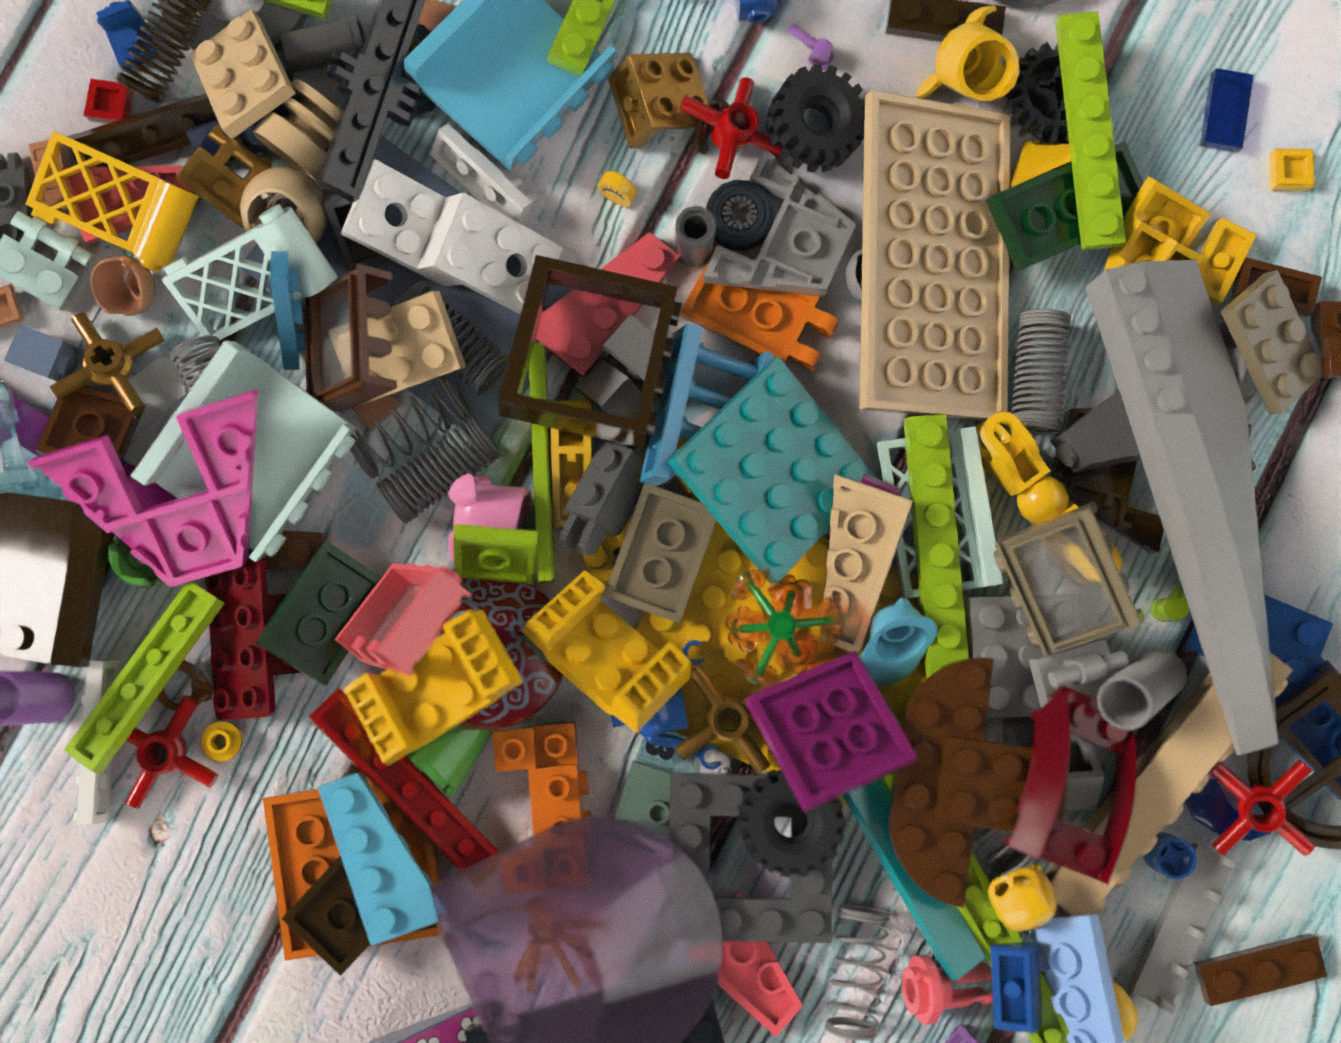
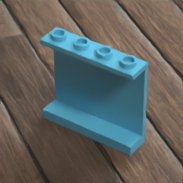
M463 0L404 59V76L409 81L420 86L422 92L503 166L511 171L518 163L524 166L532 159L538 150L536 144L544 136L550 139L564 123V120L561 118L569 109L576 112L589 97L587 91L595 82L600 86L608 79L614 70L611 64L616 49L610 45L601 54L594 48L584 73L577 77L546 61L564 19L545 1Z

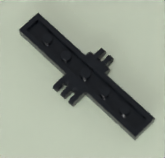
M379 0L361 53L351 51L348 55L342 51L334 50L330 60L334 64L328 65L325 74L330 79L339 83L338 90L345 94L346 98L316 185L352 203L360 198L386 117L403 126H410L413 116L410 113L415 112L418 104L414 99L420 98L422 89L415 83L400 76L425 0Z

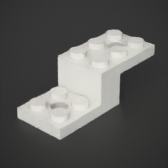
M376 159L371 162L360 198L352 204L340 233L444 287L464 285L521 314L535 256L540 255L559 260L563 250L562 246L464 192L444 197ZM389 204L397 206L402 213V221L397 227L390 225L385 218V209ZM510 255L516 256L521 263V271L516 277L510 275L506 268V261Z

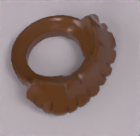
M184 659L176 672L180 670L191 678V697L199 701L198 705L202 701L212 700V686L204 672ZM164 688L157 696L166 708L176 711L179 704L171 701L166 696Z

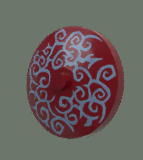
M462 578L463 581L460 585L471 595L469 598L461 597L460 601L462 603L449 621L468 610H483L524 682L457 726L474 730H497L511 727L529 719L545 707L555 695L564 677L559 670L547 661L542 651L522 633L526 623L551 600L531 584ZM444 628L441 630V632L436 638L446 633Z

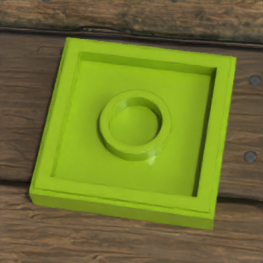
M455 524L453 533L454 572L461 578L534 584L538 531Z

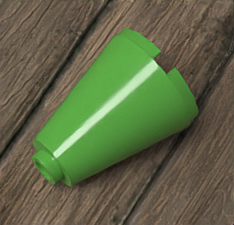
M456 726L406 756L451 798L458 792L494 730H474Z

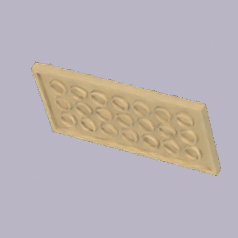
M874 90L865 95L860 410L925 416L946 414L947 418L986 421L991 415L999 412H1008L1009 253L986 200L992 195L1010 188V114Z

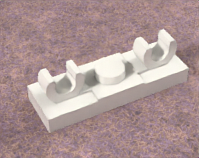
M446 124L438 129L431 156L480 202L523 225L526 215L532 209L538 195L534 192L526 197L520 191L523 181L515 179L510 182L505 177V174L480 152L481 145L478 142L471 145L465 140L467 132L463 128L455 130L449 124Z

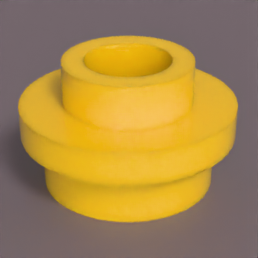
M219 721L209 725L201 738V746L206 756L219 762L234 758L240 752L243 744L241 731L235 724L228 721ZM219 734L226 738V746L223 749L218 748L215 744V738Z

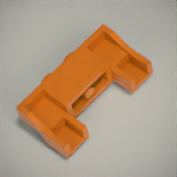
M576 721L492 731L495 772L528 769L534 848L506 850L502 854L505 896L546 892L547 889L588 886L589 872L586 836L592 835V819L590 811H583L582 795H589L587 770L580 771Z

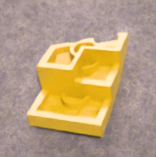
M1148 176L1123 219L1126 243L1121 247L1111 248L1104 271L1141 261L1197 260L1199 266L1205 257L1188 247L1211 213Z

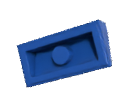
M1038 942L991 944L994 1029L1037 1033L1042 1025Z

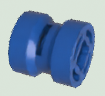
M1165 832L1158 833L1156 835L1158 838L1156 845L1147 855L1143 856L1146 864L1154 871L1172 879H1183L1189 876L1197 863L1196 852L1193 846L1186 840Z

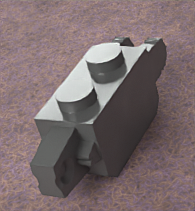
M645 434L642 448L618 442L612 444L601 441L565 507V510L570 515L563 526L564 529L561 530L559 540L562 547L574 549L579 544L580 553L593 556L594 553L596 554L598 547L601 546L606 535L614 537L622 533L638 502L644 483H640L646 454L645 450L649 443V434Z

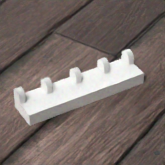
M90 659L89 667H84L86 668L85 695H82L81 703L84 704L83 723L119 675V660ZM113 759L101 775L91 772L80 763L79 775H76V784H79L77 811H74L76 824L93 825L109 820Z

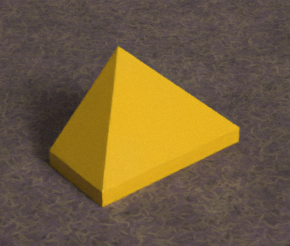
M1025 140L1010 179V188L1070 164L1069 144L1056 143L1053 146H1049L1047 142H1039L1035 145L1032 144V141Z

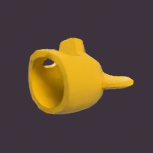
M994 5L980 7L969 14L966 23L956 27L947 34L936 53V72L923 81L915 98H925L933 93L941 84H944L954 92L979 101H991L1005 96L1015 86L1019 76V57L1014 46L1003 35L983 25L986 15L996 12ZM1000 55L1006 60V68L1000 61Z

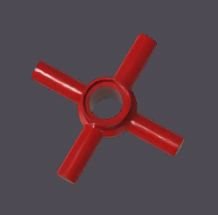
M748 77L740 79L734 103L721 112L687 95L683 98L679 110L713 126L711 138L715 146L721 150L715 169V176L720 179H728L730 177L736 152L748 144L761 150H767L774 156L782 159L778 155L782 150L780 144L773 148L770 142L771 136L757 130L759 118L756 111L749 105L754 81Z
M188 695L183 696L165 730H157L147 734L135 727L126 739L127 742L138 747L136 758L138 764L143 769L125 800L127 805L133 808H140L158 775L175 769L208 788H211L219 776L218 773L186 756L187 744L181 734L199 703L195 698ZM159 742L167 748L168 757L166 761L157 755L156 748Z
M1299 759L1271 787L1259 784L1248 786L1223 763L1217 761L1208 773L1238 798L1237 808L1240 817L1211 844L1213 848L1222 856H1225L1252 829L1260 832L1276 831L1303 856L1309 855L1315 849L1316 844L1285 818L1286 808L1283 799L1312 770ZM1261 801L1271 802V807L1265 814H1252V808L1256 803Z

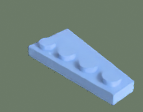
M1098 913L1053 917L1039 928L1024 931L1025 936L1030 935L1033 942H1038L1040 973H1046L1055 995L1050 997L1057 1014L1060 1013L1066 1022L1070 1032L1066 1037L1068 1043H1125Z

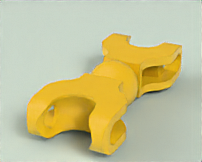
M999 412L991 415L985 422L976 426L984 470L994 480L999 482L1011 497L1017 495V505L1024 518L1031 523L1038 524L1078 508L1076 504L1068 506L1069 496L1065 486L1056 478L1046 475L1050 472V469L1043 461L1034 438L1015 415L1009 412ZM999 423L1007 425L1011 430V435ZM980 436H981L982 441H983V443L985 444V446H986L987 449H984V448L981 446V444H980ZM1076 525L1042 538L1050 558L1071 583L1083 585L1091 582H1101ZM1112 543L1113 551L1111 554L1120 572L1123 564L1122 558ZM1073 566H1075V567L1079 570V572H1080L1081 574H1078V573L1074 570V567H1073Z

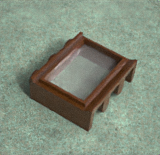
M357 264L355 270L336 279L324 290L311 297H303L306 392L334 412H344L397 389V380L369 375V356L383 358L392 352V345L386 339L368 335L367 317L380 320L390 314V306L386 301L367 297L366 294L392 281V272Z

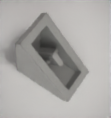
M600 359L575 388L601 412L636 420L642 392L629 377L603 359ZM652 404L651 410L656 411L655 406Z

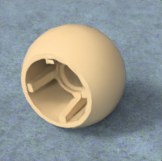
M274 167L262 171L251 179L241 197L240 212L246 232L260 225L262 221L259 216L273 206L280 204L283 209L288 208L289 206L286 204L285 199H289L297 207L294 212L315 243H317L322 238L329 220L323 204V190L320 186L316 185L317 182L311 176L297 169ZM274 195L267 205V198Z

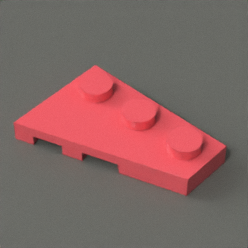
M181 165L134 166L194 192L176 178V175L183 167ZM92 167L90 169L97 187L114 180L108 167ZM120 170L122 176L129 174L125 171ZM82 172L65 178L73 197L89 191ZM138 178L125 184L133 203L144 198L149 182ZM117 187L101 194L108 213L125 206ZM93 198L76 204L83 221L89 222L100 217ZM128 213L111 220L117 235L132 230L133 225ZM103 224L97 226V227H99V228L105 230V227H104ZM80 229L86 243L93 244L103 240Z
M736 890V892H735L732 896H741V895H740L739 891ZM693 940L684 950V954L691 961L698 962L703 960L706 974L775 1037L779 1035L803 1007L800 998L768 942Z

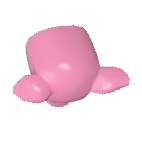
M468 473L458 478L452 484L448 493L450 500L456 503L453 527H455V524L522 530L531 503L530 489L517 486L491 485L489 475H480L474 478ZM453 530L448 537L450 560L454 563Z

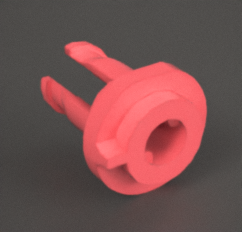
M918 955L910 959L908 967L904 969L901 985L905 1005L908 1011L914 1014L918 1021L924 1025L936 1024L943 1009L968 1007L978 1002L983 1005H990L993 1002V995L991 993L984 994L980 986L952 989L951 984L992 980V972L989 966L983 962L977 964L958 981H950L942 966L936 967L934 961L927 955Z

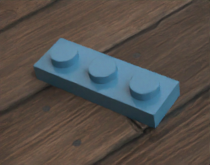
M271 251L270 282L283 369L300 370V353H305L304 330H298V324H303L302 299L294 300V293H299L298 268H290L288 251Z

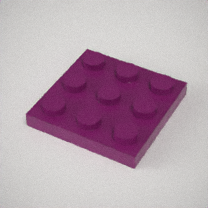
M856 651L747 696L745 703L804 813L910 765L918 757Z

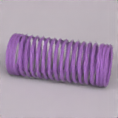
M0 671V726L53 723L62 720L70 713L75 701V691L73 684L64 675L57 672Z

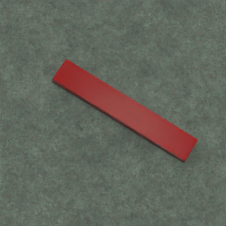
M337 688L307 717L476 889L480 890L503 866L502 853L407 756L402 757L391 765L383 763L348 696L340 688Z

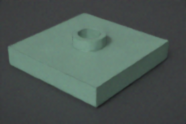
M633 760L607 837L608 839L669 859L670 772Z

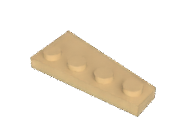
M834 474L830 543L827 555V578L822 617L840 615L843 617V622L821 626L820 641L850 652L856 651L859 655L914 500Z

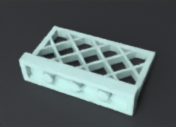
M976 426L960 428L957 431L948 432L953 474L952 480L956 491L954 502L955 508L958 505L960 514L956 513V522L962 526L963 536L958 542L959 556L962 561L968 564L971 581L962 582V589L970 590L1001 585L1003 580L994 559V551L997 550L995 546L996 540ZM905 438L878 442L877 447L883 481L895 486L894 475L899 479L895 487L900 489L903 484L909 487L908 469L903 474L892 466L889 450L903 448L906 451ZM912 512L908 515L903 532L910 522L912 523ZM902 532L895 552L902 597L905 599L920 597L919 589H912L909 574L916 564L915 551L904 543ZM964 544H965L966 554L961 551V548L964 546ZM906 553L912 557L909 564L907 562Z

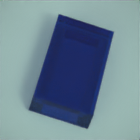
M1215 68L1211 72L1200 140L1201 147L1236 153L1243 148L1254 74Z

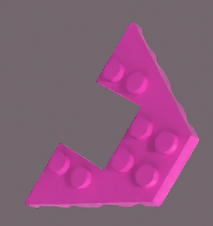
M256 388L182 411L176 415V419L208 490L142 509L108 435L37 456L27 463L32 469L38 467L64 490L62 495L69 501L80 504L84 514L107 534L112 531L132 548L129 553L141 563L150 566L154 570L155 575L169 587L242 567L248 561L259 391Z

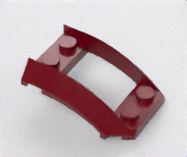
M1061 686L1049 695L1052 699L1038 711L1033 710L1030 716L1035 719L1032 759L1025 787L1016 812L1020 813L1012 837L1007 836L1004 844L1039 860L1048 861L1109 885L1128 834L1134 807L1136 789L1134 730L1119 729L1111 725L1103 718L1098 708L1097 699L1074 689ZM1070 734L1116 753L1115 790L1103 836L1056 818L1067 777Z

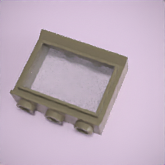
M1094 502L1001 537L995 544L997 550L994 551V559L997 567L1002 574H1008L1013 588L1010 589L1012 601L1018 611L1024 610L1030 624L1026 626L1030 642L1035 649L1040 647L1044 658L1127 628L1140 626L1143 621L1144 614L1142 609H1135L1128 593L1130 588L1128 579L1124 572H1119L1111 554L1113 546L1107 534H1102L1094 514L1097 511V507Z

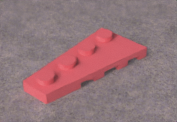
M649 232L601 269L661 283L678 263L680 256ZM573 289L542 313L535 341L538 343L542 342V345L581 377H584L599 361L603 344L630 314L635 316L643 304Z

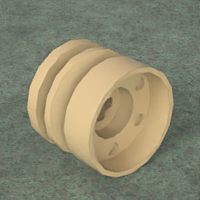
M294 78L291 84L296 94L293 96L299 102L289 98L281 104L289 114L288 118L285 119L274 112H270L254 128L253 134L287 165L308 174L317 182L327 154L325 149L330 145L342 108L320 90L314 89L303 81Z

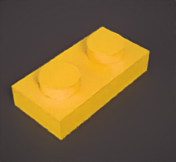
M1223 217L1215 222L1199 254L1205 257L1199 265V269L1210 302L1215 306L1223 303L1257 236Z

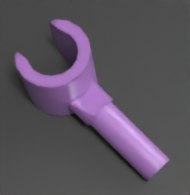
M792 24L789 32L812 50L808 58L809 62L812 65L822 64V70H826L833 59V46L831 42L824 38L816 40L796 24Z

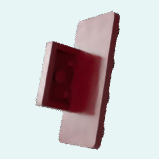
M248 556V561L242 567L205 577L207 592L225 603L209 625L210 663L212 666L214 692L213 704L215 716L218 720L273 716L276 711L273 675L302 673L254 643L287 594L268 595L266 561L264 557L255 562Z

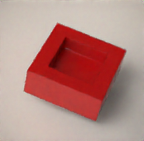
M90 78L83 116L89 121L106 124L128 118L134 92L118 82Z

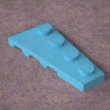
M361 771L318 787L371 946L452 916V912L447 904L442 902L433 888V883L425 870L422 871L409 851V845L394 828L388 818L387 811Z

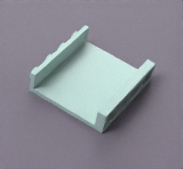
M224 341L131 474V477L144 486L156 483L177 498L208 490L176 419V415L182 411L257 388L259 399L249 548L254 550L249 558L257 562L266 555L273 557L286 540L282 532L289 522L296 525L309 508V505L304 501L313 489L319 492L332 475L328 467L336 456L343 459L356 441L351 435L357 427L237 342Z

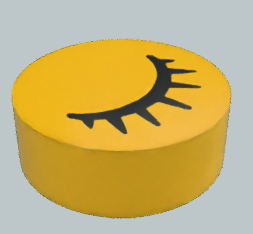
M606 171L597 184L599 191L607 199L619 206L629 207L637 195L634 184L625 176L614 171Z

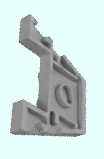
M763 150L749 181L759 185L766 193L784 200L756 260H751L717 245L703 274V282L707 284L825 296L853 235L856 224L821 194L815 195L799 182L797 174L793 172L791 175L775 162L776 157L773 154Z

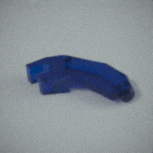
M1210 777L1202 792L1191 793L1184 801L1191 817L1218 835H1221L1240 817L1238 810L1234 809L1226 800L1227 798L1215 778ZM1252 829L1241 840L1253 841L1270 835L1271 832H1260Z

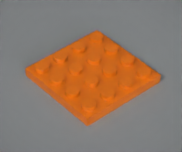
M366 780L387 811L388 818L400 836H403L410 847L409 851L422 871L425 870L433 883V888L442 902H444L436 847L370 780ZM317 788L263 798L285 961L318 956L281 918L340 856ZM447 919L373 946L444 935L448 932Z

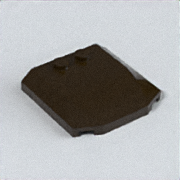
M12 492L0 493V655L53 665L89 667L112 531L107 534L84 514L80 504L73 501Z

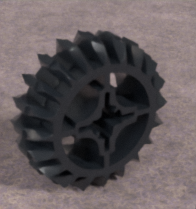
M1046 42L1041 45L1038 51L1032 48L1026 52L1024 58H1019V76L1016 84L1005 96H1002L1008 100L1003 106V112L1014 113L1010 118V126L1021 125L1019 138L1030 133L1033 135L1032 144L1035 145L1041 139H1045L1049 146L1055 145L1057 141L1062 144H1069L1067 120H1060L1061 115L1065 111L1058 43L1053 50L1049 43ZM1042 72H1050L1047 80H1038L1036 84L1028 83V79Z

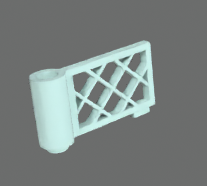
M280 204L275 205L259 216L262 221L260 225L191 262L184 256L164 268L167 275L161 280L202 336L213 335L221 340L275 312L272 293L266 291L268 276H270L271 251H288L290 268H298L299 293H294V300L311 297L327 288L338 278V275L292 207L283 209ZM255 239L264 252L263 264L242 258L244 244ZM236 249L235 255L229 254V252ZM217 259L234 264L231 280L211 274L214 260ZM204 266L203 272L198 270ZM241 267L261 273L259 289L239 283ZM187 276L202 281L200 297L187 293L178 280ZM210 284L230 290L228 305L208 299ZM237 292L257 298L256 310L248 312L235 308ZM264 301L270 302L264 306ZM206 308L226 314L225 326L215 331L205 318ZM233 317L239 318L233 322Z

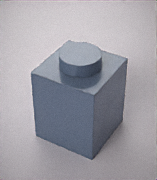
M19 324L4 361L58 382L75 372L78 365L77 355L80 349L62 340Z

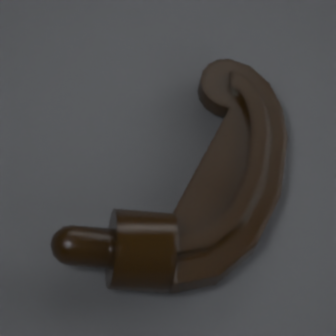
M713 101L708 104V106L720 112L730 106L726 101ZM699 120L697 125L695 147L698 153L704 155L708 151V144L705 142L712 125Z

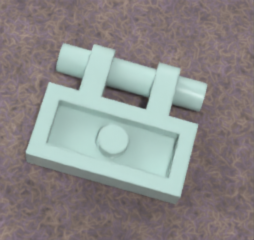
M17 211L12 218L11 225L22 230L24 235L20 242L5 234L0 240V277L55 308L62 310L81 278L67 270L68 265L73 259L87 266L93 253L80 246L81 241L70 235L64 237L48 228L47 222L35 216L32 219L24 213ZM38 241L58 251L54 261L33 251Z

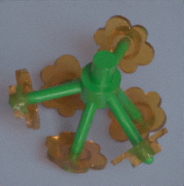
M769 568L761 571L760 569H749L742 573L736 579L733 588L734 592L730 595L732 600L739 599L742 601L753 594L769 615L767 622L764 623V616L760 611H751L745 605L740 606L737 613L734 612L727 615L725 625L730 631L728 634L729 642L732 645H738L740 650L746 653L752 652L755 649L756 642L763 641L765 637L764 631H768L771 638L760 661L753 658H748L747 660L740 658L736 663L739 668L744 670V677L752 684L760 687L774 686L775 683L777 684L782 681V678L777 675L776 669L768 665L774 651L779 655L776 659L780 668L788 667L789 671L795 675L805 672L808 664H814L818 660V654L815 651L818 647L817 638L813 634L802 635L796 628L820 626V633L826 637L828 644L835 645L838 642V635L842 634L845 626L844 613L837 602H833L831 597H825L823 604H819L817 609L818 617L795 620V618L801 615L802 609L808 610L812 607L813 601L809 597L812 593L811 583L804 579L796 580L793 575H785L782 581L769 585L768 593L773 598L770 603L760 590L765 585V580L769 578L771 573Z

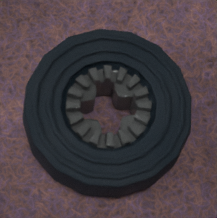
M732 180L720 185L711 194L706 204V209L712 213L716 222L715 241L720 246L730 250L745 251L758 246L768 236L774 222V207L769 195L759 185L748 180ZM737 208L740 212L744 210L749 212L743 225L738 220L734 222L730 220L733 215L732 209Z

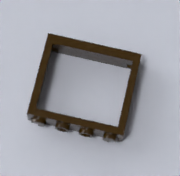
M536 255L498 400L499 416L642 448L645 434L654 435L658 412L651 410L653 397L661 399L666 375L659 374L661 361H670L674 339L667 337L669 325L677 327L682 303L675 302L677 286ZM549 283L660 308L636 420L522 395Z

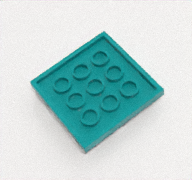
M780 357L772 359L667 461L770 584L778 583L831 527L834 474L858 482L861 481L864 473L876 478Z

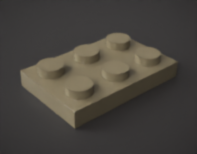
M1278 270L1264 273L1220 311L1269 415L1283 413L1323 375L1320 357L1313 348L1305 325L1295 309L1289 290L1284 285Z
M644 484L604 597L680 624L716 523L714 516L701 502L656 486Z

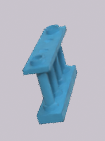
M687 323L674 332L670 361L666 363L664 372L666 380L662 398L658 399L656 407L658 417L654 435H650L640 483L655 487L669 481L673 476L680 477L667 461L676 453L678 440L682 437L690 439L702 428L687 422V418L684 417L687 402L693 400L720 410L733 398L696 385L695 380L692 379L695 365L701 363L746 379V385L773 359L774 353L766 351L750 360V363H746L704 348L703 343L700 342L703 328Z

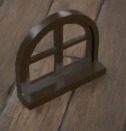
M1326 660L1315 668L1318 676L1275 707L1278 739L1283 735L1316 771L1304 779L1283 799L1286 808L1285 818L1314 842L1316 847L1341 849V825L1318 824L1302 818L1291 810L1327 784L1341 799V786L1335 780L1341 775V754L1322 766L1289 729L1293 723L1325 700L1341 716V674L1329 660ZM1274 746L1247 753L1246 767L1250 785L1272 786L1270 759ZM1258 802L1264 814L1270 809L1271 802Z

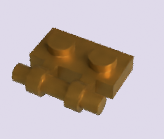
M216 124L208 134V137L220 145V148L213 155L200 145L178 172L176 178L243 228L244 225L240 212L242 194L254 176L272 168V162L264 155L257 156L242 144L243 139L237 135L231 139L222 131L220 125ZM231 155L250 169L244 178L225 165Z

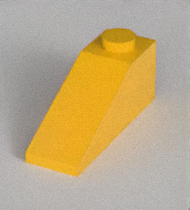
M590 400L554 401L591 410ZM551 428L553 528L563 527L570 514L565 510V507L592 459L591 436Z

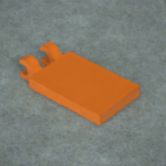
M713 251L686 300L680 316L757 356L769 351L774 353L773 359L780 357L785 365L788 359H791L805 370L813 372L820 360L821 353L799 343L798 340L806 325L813 328L817 333L831 339L838 326L839 319L816 308L820 301V297L817 295L707 284L703 282V274L714 254Z

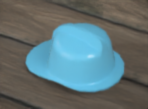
M899 598L894 605L877 612L870 622V641L860 658L875 685L892 684L908 676L919 664L926 650L934 641L937 635V625L932 619L922 616L905 598Z

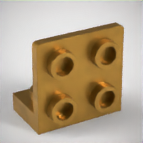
M691 53L629 54L608 77L630 149L643 148L661 130L697 128L699 119L679 110L685 95L703 104H709Z

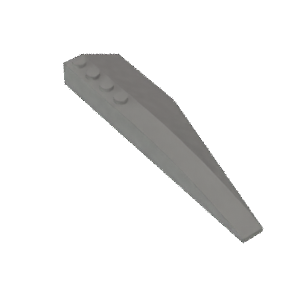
M1197 260L1141 261L1106 269L1086 286V290L1131 424L1144 470L1236 754L1243 755L1277 745L1279 743L1247 409Z

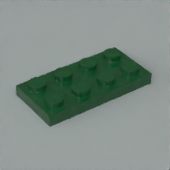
M1125 141L1115 145L1123 219L1144 184ZM1072 163L994 194L986 200L1017 272L1081 245Z

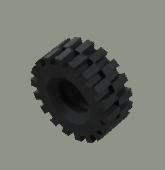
M813 64L809 71L806 66L799 68L795 75L792 73L785 80L767 110L766 116L771 117L766 123L767 132H775L770 139L773 148L780 144L782 150L778 155L783 160L788 155L794 159L791 166L797 169L803 163L807 164L806 172L815 173L820 166L822 172L830 171L834 165L839 167L860 146L864 139L865 98H859V94L863 89L859 83L854 87L848 83L852 78L848 73L845 72L842 77L837 76V67L830 65L825 72L822 71V64ZM812 108L822 112L829 121V130L825 133H820L811 129L804 120V111Z
M773 769L766 772V776L761 779L758 777L752 783V788L746 791L742 807L739 810V827L745 847L750 852L751 857L757 863H761L765 870L771 873L774 871L779 872L782 877L791 878V874H799V877L809 876L808 871L816 869L817 872L825 868L824 862L829 858L833 860L838 854L836 848L838 844L842 845L845 837L842 832L843 827H846V818L842 812L843 806L840 799L835 798L805 812L807 815L805 830L795 837L784 836L775 826L777 812L786 805L793 804L799 807L801 805L782 770L776 771Z

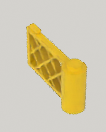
M52 131L26 205L33 208L32 216H36L52 225H56L58 219L132 252L139 257L138 260L143 267L161 273L163 267L173 263L199 195L61 133ZM64 144L73 149L78 164L62 171L57 158ZM84 154H87L93 158L86 160ZM105 162L108 164L114 180L97 187L90 168ZM120 170L125 171L129 174L122 176ZM82 172L89 191L73 197L65 178ZM138 178L149 182L144 198L133 203L125 184ZM57 182L65 201L54 206L41 202L47 186ZM117 187L125 206L108 213L101 194ZM93 198L100 217L85 222L82 220L76 204ZM68 208L70 214L65 213L62 210ZM128 213L133 227L128 240L117 236L111 220ZM103 224L104 227H105V230H103V229H101V228H99V227H97V226Z

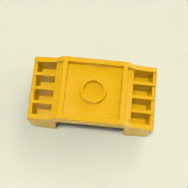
M584 570L526 623L522 633L542 651L549 663L607 714L617 717L637 733L690 679L691 661L671 641L660 651L602 602L606 586Z
M468 610L442 625L446 633L436 638L419 662L413 664L411 676L390 670H385L380 674L366 673L344 688L383 763L391 765L414 750L427 745L493 704L501 696L524 682L483 610Z

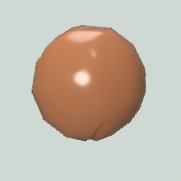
M128 256L104 258L92 269L91 287L94 298L106 313L133 316L144 313L153 303L155 297L154 279L150 269L143 267L137 258Z

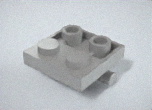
M1095 639L1049 655L1047 658L1041 655L1029 659L1040 707L1042 708L1052 699L1049 695L1061 686L1074 689L1097 699L1100 687L1115 675L1114 670L1128 665L1126 653L1118 651L1110 654L1107 640Z

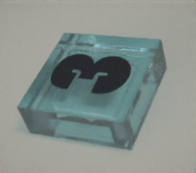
M672 731L664 733L675 735L683 739H685L686 737ZM643 737L635 761L670 774L675 769L679 754L676 749L650 744Z

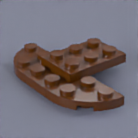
M973 657L950 662L942 666L916 687L904 708L900 728L918 757L914 763L894 771L888 824L891 844L898 861L914 883L926 893L944 903L962 908L965 906L974 826L1008 831L1015 830L1020 813L1016 812L1025 787L1033 747L984 741L994 658ZM1069 753L1064 792L1056 818L1063 820L1071 753Z

